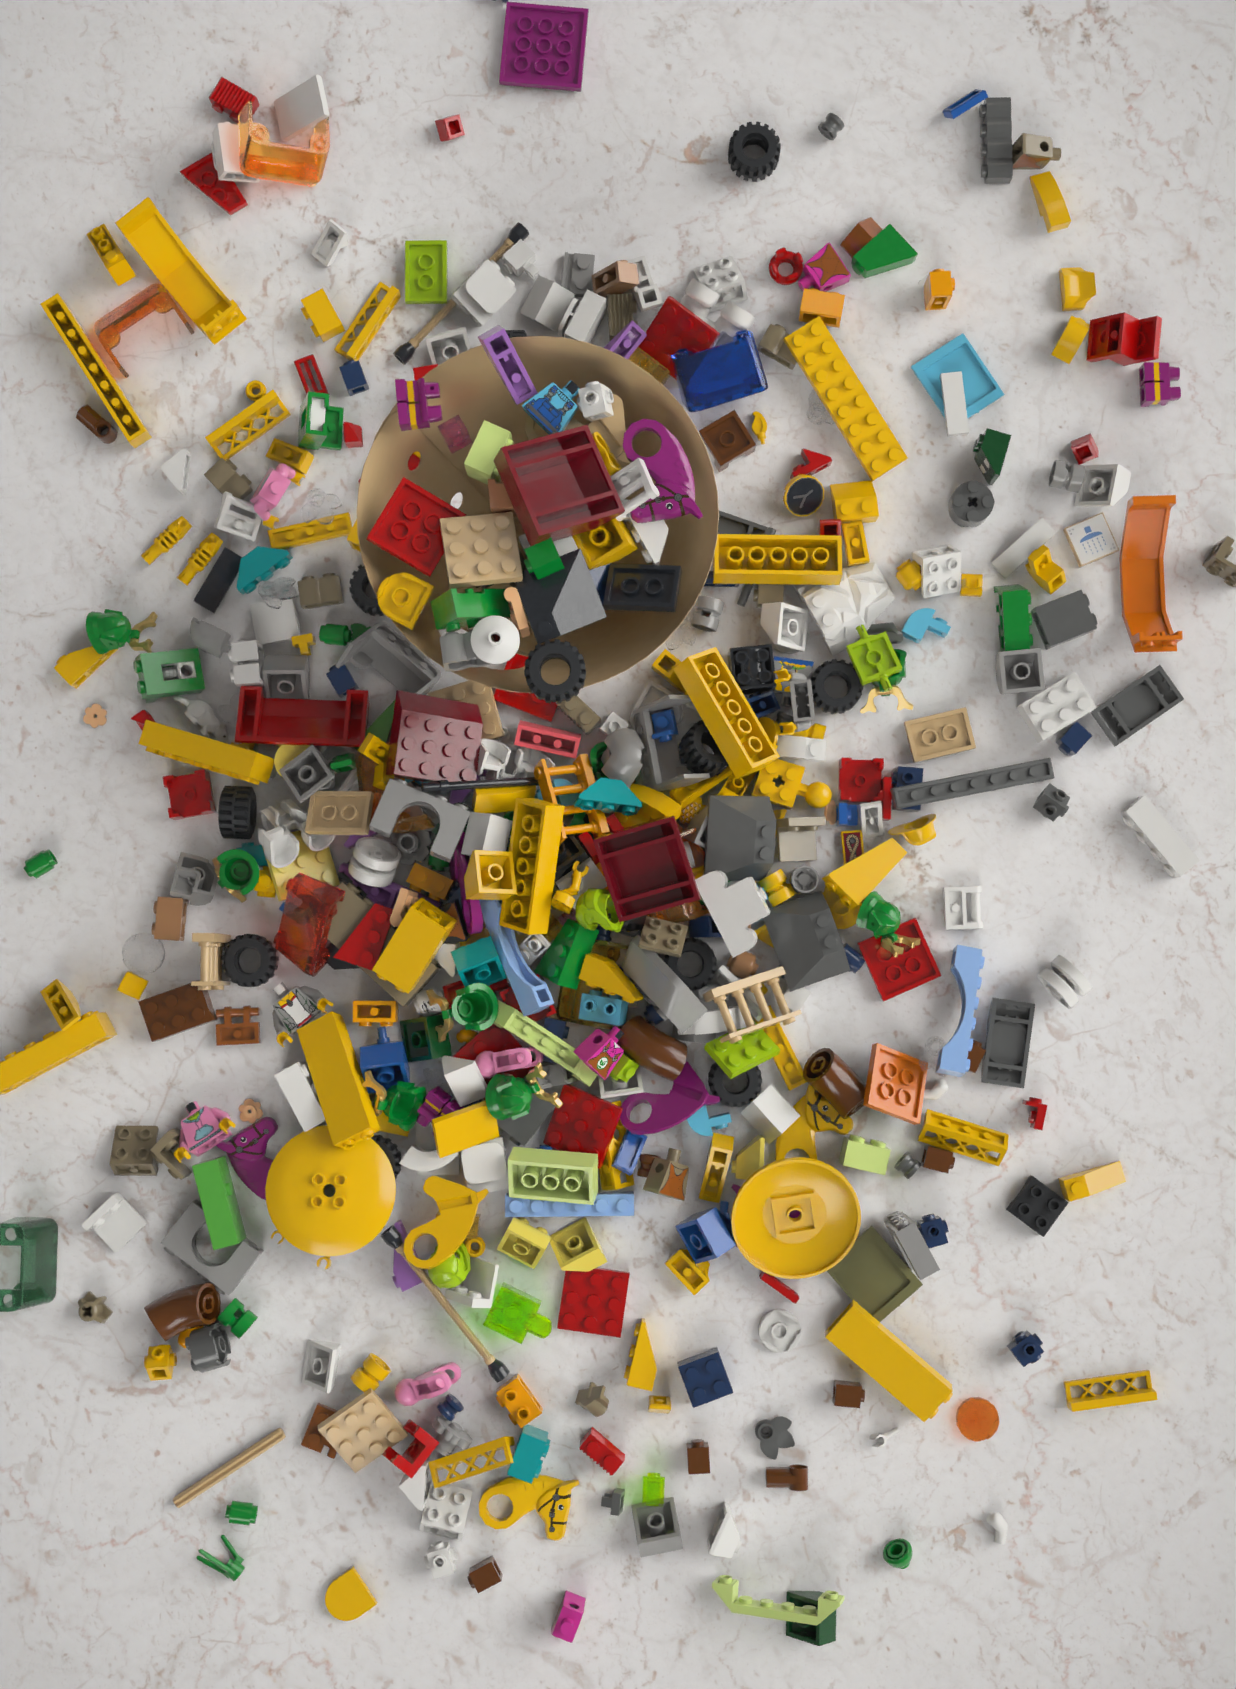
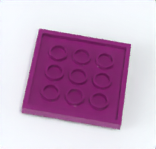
M507 2L499 84L581 92L589 9Z

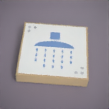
M1103 512L1063 529L1079 568L1119 551Z

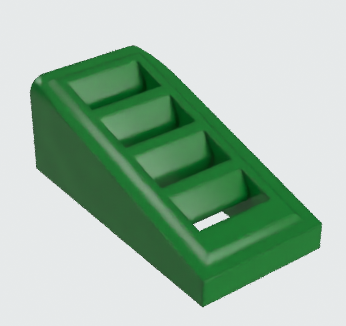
M354 753L338 755L330 763L331 769L337 773L358 768Z

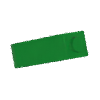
M889 224L853 256L851 261L852 269L856 274H861L864 278H868L912 264L916 260L918 253Z

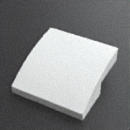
M294 597L279 598L250 605L255 637L262 646L276 642L291 641L292 636L301 635Z

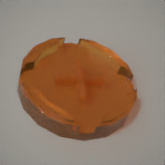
M970 1397L958 1407L956 1425L961 1434L969 1440L978 1442L989 1439L998 1429V1412L995 1406L987 1399Z

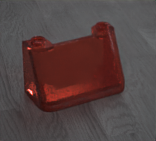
M299 872L293 879L290 878L287 882V897L279 931L275 935L273 943L275 944V949L302 972L314 977L329 960L330 953H328V949L325 947L332 919L338 911L336 903L344 900L346 891Z

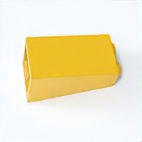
M420 898L409 908L372 971L377 973L376 975L380 979L388 980L394 984L398 991L409 994L419 982L458 920L424 898Z

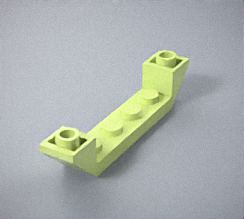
M498 1000V1015L493 1024L499 1028L506 1029L571 1072L573 1077L588 1087L591 1086L597 1074L573 1052L575 1050L574 1047L527 1016H523L515 1008Z
M720 1575L712 1582V1588L732 1613L816 1626L843 1603L845 1597L844 1595H838L836 1591H825L818 1598V1609L811 1605L798 1607L791 1602L778 1604L773 1603L771 1599H761L758 1601L752 1600L750 1596H740L738 1598L739 1580L732 1579V1576Z

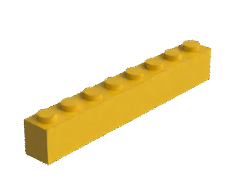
M58 293L42 302L40 305L128 442L134 448H137L151 439L152 436L66 302Z

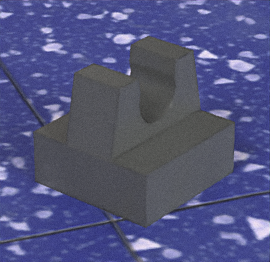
M616 1488L612 1494L605 1493L602 1496L601 1506L611 1508L610 1515L619 1516L622 1513L625 1489Z

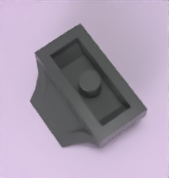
M893 622L871 624L867 630L868 635H877L886 631L891 644H898L903 641V633L895 627Z

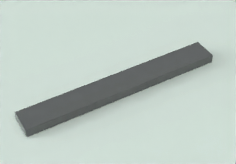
M1051 758L896 787L890 789L894 810L1050 780L1055 777Z

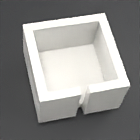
M257 640L231 642V649L228 650L229 660L234 663L233 670H230L231 681L239 688L241 686H260L264 689L262 674L265 659L264 647Z

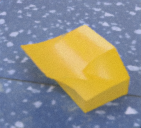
M1081 267L1060 268L1062 311L1083 310L1086 303L1096 295L1094 272L1085 271Z
M680 1248L665 1262V1265L693 1295L697 1294L710 1281L708 1277L710 1263L705 1261L695 1264L688 1249Z

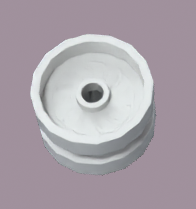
M363 837L358 839L353 850L354 855L348 866L350 875L368 886L386 887L391 885L401 858L400 850L389 841L381 838Z
M1058 955L1051 962L1053 971L1044 968L1037 975V978L1056 1000L1066 1008L1072 1009L1079 1002L1076 993L1085 996L1092 989V985L1070 961Z

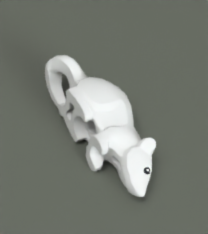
M182 696L174 697L173 701L181 708L194 725L202 727L200 731L205 737H209V733H212L217 741L228 743L227 725L223 722L220 723L209 703L203 700H188Z

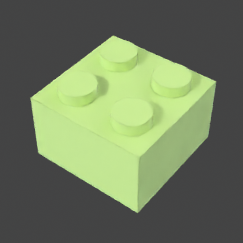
M486 420L483 421L464 462L467 476L487 485L488 479H495V483L496 481H501L493 460L501 447L514 444L510 431Z
M850 1134L849 1138H843L838 1162L843 1166L885 1175L891 1150L882 1141L871 1139L869 1143L865 1142V1139L861 1136Z

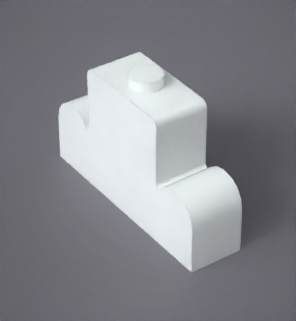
M718 870L697 878L695 881L698 891L732 957L734 958L754 947L758 937L756 932L748 928V926L770 915V910L765 902L767 896L762 888L758 889L753 877H747L727 887L728 878L726 874Z

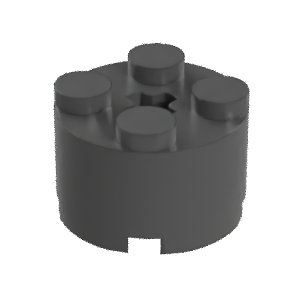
M976 480L961 484L949 500L948 511L950 518L961 527L972 528L981 525L992 512L995 502L992 492L986 485ZM972 502L974 506L969 507L967 504Z
M220 1323L192 1330L190 1336L185 1338L186 1348L190 1350L192 1357L191 1367L193 1371L204 1373L230 1364L231 1359L227 1360V1354L231 1353L230 1341L225 1329L220 1330Z

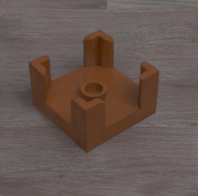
M735 410L699 430L704 444L715 459L714 465L719 472L728 468L730 462L743 454L748 456L755 452L756 443Z

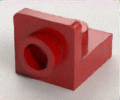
M1029 1097V1101L1023 1100L1022 1104L1034 1107V1110H1031L1029 1113L1028 1123H1031L1030 1127L1033 1129L1043 1130L1047 1105L1041 1104L1042 1099Z

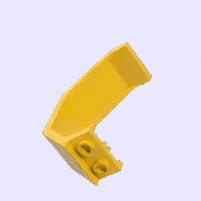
M149 197L115 222L119 230L161 284L214 345L247 320L233 299L230 301L188 251Z

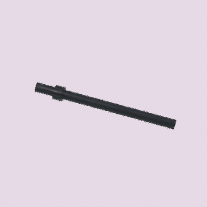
M535 777L453 782L438 780L435 783H422L421 790L422 792L438 791V793H448L449 790L539 785Z

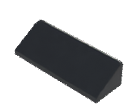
M225 547L194 598V602L215 614L239 573L242 557Z

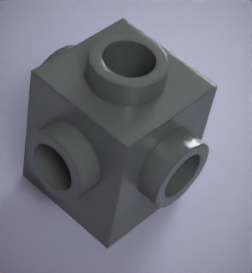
M1049 783L1037 797L1033 808L1054 822L1058 816L1063 817L1068 811L1069 806L1067 804L1070 797L1064 791L1057 789Z

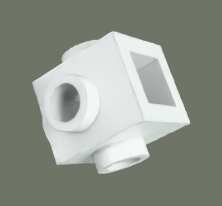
M598 381L585 384V388L578 389L579 397L577 398V404L580 411L583 412L585 419L593 422L614 416L611 404L614 402L611 389H608V387Z
M437 1541L432 1543L427 1550L426 1556H424L426 1568L431 1569L433 1579L455 1572L457 1555L454 1547H450L449 1542Z

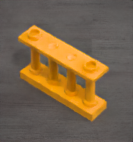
M587 753L580 754L573 762V765L547 768L545 759H541L534 767V777L538 780L543 800L557 804L555 796L582 793L595 783ZM571 773L577 776L578 784L553 787L550 776ZM574 805L565 806L563 815L585 812L588 815L589 823L564 827L562 822L559 845L567 838L566 835L591 832L595 839L600 835L609 833L605 813L597 809L582 810L580 807H574Z

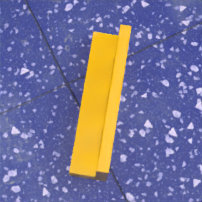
M379 282L334 349L335 352L349 361H358L401 298L399 289L394 286L389 288L382 282ZM382 289L387 293L382 301L378 302L377 295ZM376 308L370 319H367V310ZM365 324L360 334L355 336V328ZM354 341L348 352L342 350L345 343Z
M271 390L205 438L220 459L223 458L227 461L291 414L276 392ZM279 405L284 413L278 417L270 416L271 409ZM258 418L266 419L265 425L261 429L253 428L254 421ZM241 430L249 431L248 438L244 441L236 440L237 433ZM224 442L232 443L231 450L225 455L218 449V446Z
M621 1101L611 1102L621 1107ZM620 1119L616 1127L619 1131V1137L616 1140L613 1135L601 1168H598L602 1190H617L635 1185L633 1174L630 1176L626 1174L627 1182L621 1183L620 1174L622 1171L611 1166L626 1132V1128L622 1125Z
M927 1109L923 1127L918 1135V1141L999 1166L1008 1150L1009 1134ZM927 1131L936 1133L937 1136L929 1137L925 1134ZM946 1139H955L957 1143H948ZM974 1145L978 1149L970 1150L966 1146ZM994 1151L999 1154L996 1158L989 1156L987 1152Z
M1149 1370L1064 1381L1067 1407L1072 1412L1158 1400L1157 1393L1152 1388ZM1145 1376L1146 1388L1137 1389L1132 1385L1137 1377ZM1121 1379L1127 1383L1122 1391L1116 1392L1111 1388L1116 1380ZM1100 1382L1106 1386L1101 1394L1095 1395L1090 1391L1094 1383ZM1079 1385L1084 1389L1080 1397L1071 1398L1070 1386Z
M504 1436L428 1462L434 1488L514 1463L510 1447L515 1445L514 1437ZM504 1449L506 1460L499 1462L493 1458L496 1451ZM486 1457L487 1461L483 1468H479L474 1464L477 1458ZM466 1463L468 1467L464 1474L461 1475L455 1471L458 1464ZM448 1470L449 1473L446 1479L440 1482L437 1471Z

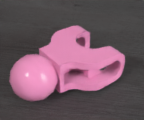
M533 1047L516 1048L495 1053L484 1051L474 1061L484 1078H491L499 1072L534 1067L538 1062L542 1063L543 1054ZM531 1051L536 1054L534 1062H532Z
M450 1362L419 1375L415 1379H403L395 1388V1398L404 1406H412L420 1400L441 1395L461 1378V1369L456 1363ZM445 1370H452L454 1372V1378H450L449 1375L445 1372Z

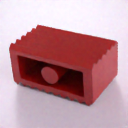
M223 77L220 78L208 97L212 104L211 107L221 114L224 111L229 114L231 120L238 124L240 122L249 123L260 105L255 95Z
M593 1427L580 1440V1450H583L586 1456H590V1459L593 1458V1461H596V1464L603 1467V1470H606V1473H609L610 1476L625 1461V1454Z

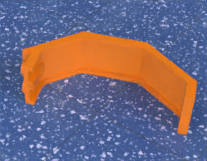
M1176 495L1133 496L1127 502L1119 557L1122 617L1135 653L1177 651V642L1183 639L1182 631L1173 633L1165 605L1163 557L1170 510L1176 504Z

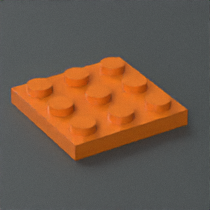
M879 1043L872 1044L863 1105L913 1125L920 1124L928 1063Z

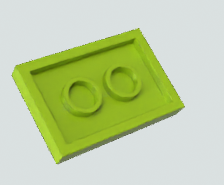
M447 240L405 241L406 304L447 303Z
M762 1029L741 1036L742 1040L730 1044L729 1041L721 1043L720 1039L729 1034L726 1033L706 1043L704 1047L705 1051L730 1079L777 1056L781 1050Z

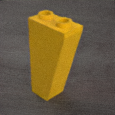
M891 838L826 874L822 880L830 891L835 892L840 897V901L845 906L852 909L858 906L907 852Z

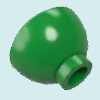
M901 1538L890 1541L883 1550V1558L887 1564L900 1569H905L909 1566L913 1554L911 1544Z

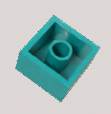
M491 936L481 938L474 943L451 951L464 987L473 983H483L488 986L507 978Z
M528 1424L522 1428L512 1456L514 1463L509 1464L507 1475L531 1484L534 1477L538 1479L543 1460L540 1459L541 1457H546L551 1441L547 1439V1431Z

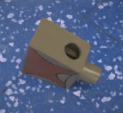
M1022 133L1012 145L1013 169H1043L1050 160L1059 161L1061 158V148L1053 147V139L1051 137Z
M669 1148L666 1159L657 1157L654 1159L643 1190L677 1200H685L689 1167L679 1163L681 1150Z

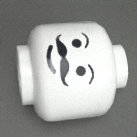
M430 987L426 989H433V991L438 996L445 998L444 993L442 991L438 992L435 987ZM426 990L416 994V1000H413L420 1016L428 1017L441 1013V1008L438 1004L429 1005Z

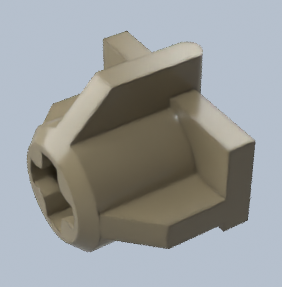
M91 1291L77 1302L79 1305L78 1313L83 1321L95 1320L104 1324L113 1311L104 1304L107 1299L105 1296L97 1298Z
M590 1382L589 1388L578 1391L575 1403L588 1410L595 1417L603 1415L607 1411L609 1400L604 1396L606 1387L603 1385L597 1386L595 1383Z

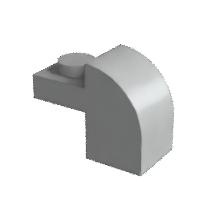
M559 1064L542 1066L547 1075L544 1079L536 1077L542 1089L578 1081V1079L572 1076L571 1072Z

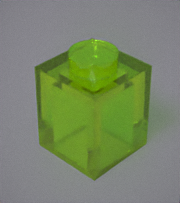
M648 1473L647 1476H643L642 1506L663 1507L665 1477H660V1473Z

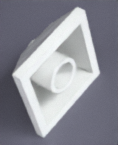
M1119 464L1084 465L1085 475L1081 489L1076 494L1074 506H1113L1127 493L1131 472Z
M783 602L762 604L760 625L772 642L779 646L805 652L809 610Z
M724 1502L707 1539L708 1554L732 1558L734 1552L738 1553L742 1541L740 1540L739 1531L729 1504Z

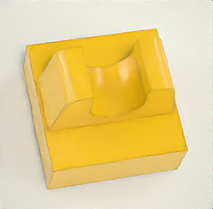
M961 574L960 596L981 597L983 574Z
M312 633L291 637L292 645L295 648H300L301 655H311L310 646L316 645L315 636Z

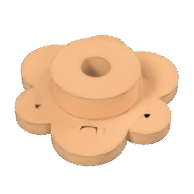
M93 704L91 708L85 709L86 715L83 717V721L86 724H90L93 728L106 724L107 719L105 716L107 711L102 709L99 704Z
M831 800L824 810L826 820L831 825L836 822V804L834 800Z
M246 1099L244 1105L239 1107L241 1112L240 1119L250 1123L260 1119L263 1116V1111L260 1109L261 1104L254 1102L252 1099Z

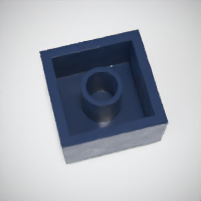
M717 1347L677 1362L693 1408L733 1393Z

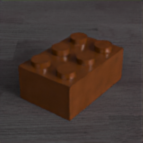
M191 983L138 1001L152 1042L160 1041L217 1020L208 990H198V986H191Z

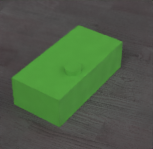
M226 1156L193 1165L192 1169L213 1250L239 1244L247 1237Z

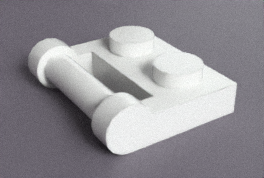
M637 458L611 476L621 501L644 486L645 491L623 505L625 512L616 517L619 522L624 520L628 513L650 498L655 499L659 496V491L653 484L645 462L640 458Z
M225 491L221 498V506L214 528L255 541L262 519L255 512L253 503L234 497L232 493ZM230 504L253 512V518L230 511Z
M981 886L943 888L945 930L983 928L980 916L979 893H982ZM966 893H971L972 922H967Z

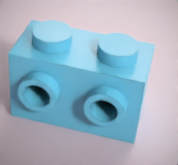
M590 990L589 993H582L578 1019L618 1026L626 1023L629 1002L622 1000V996L617 994L605 996L602 995L603 991Z

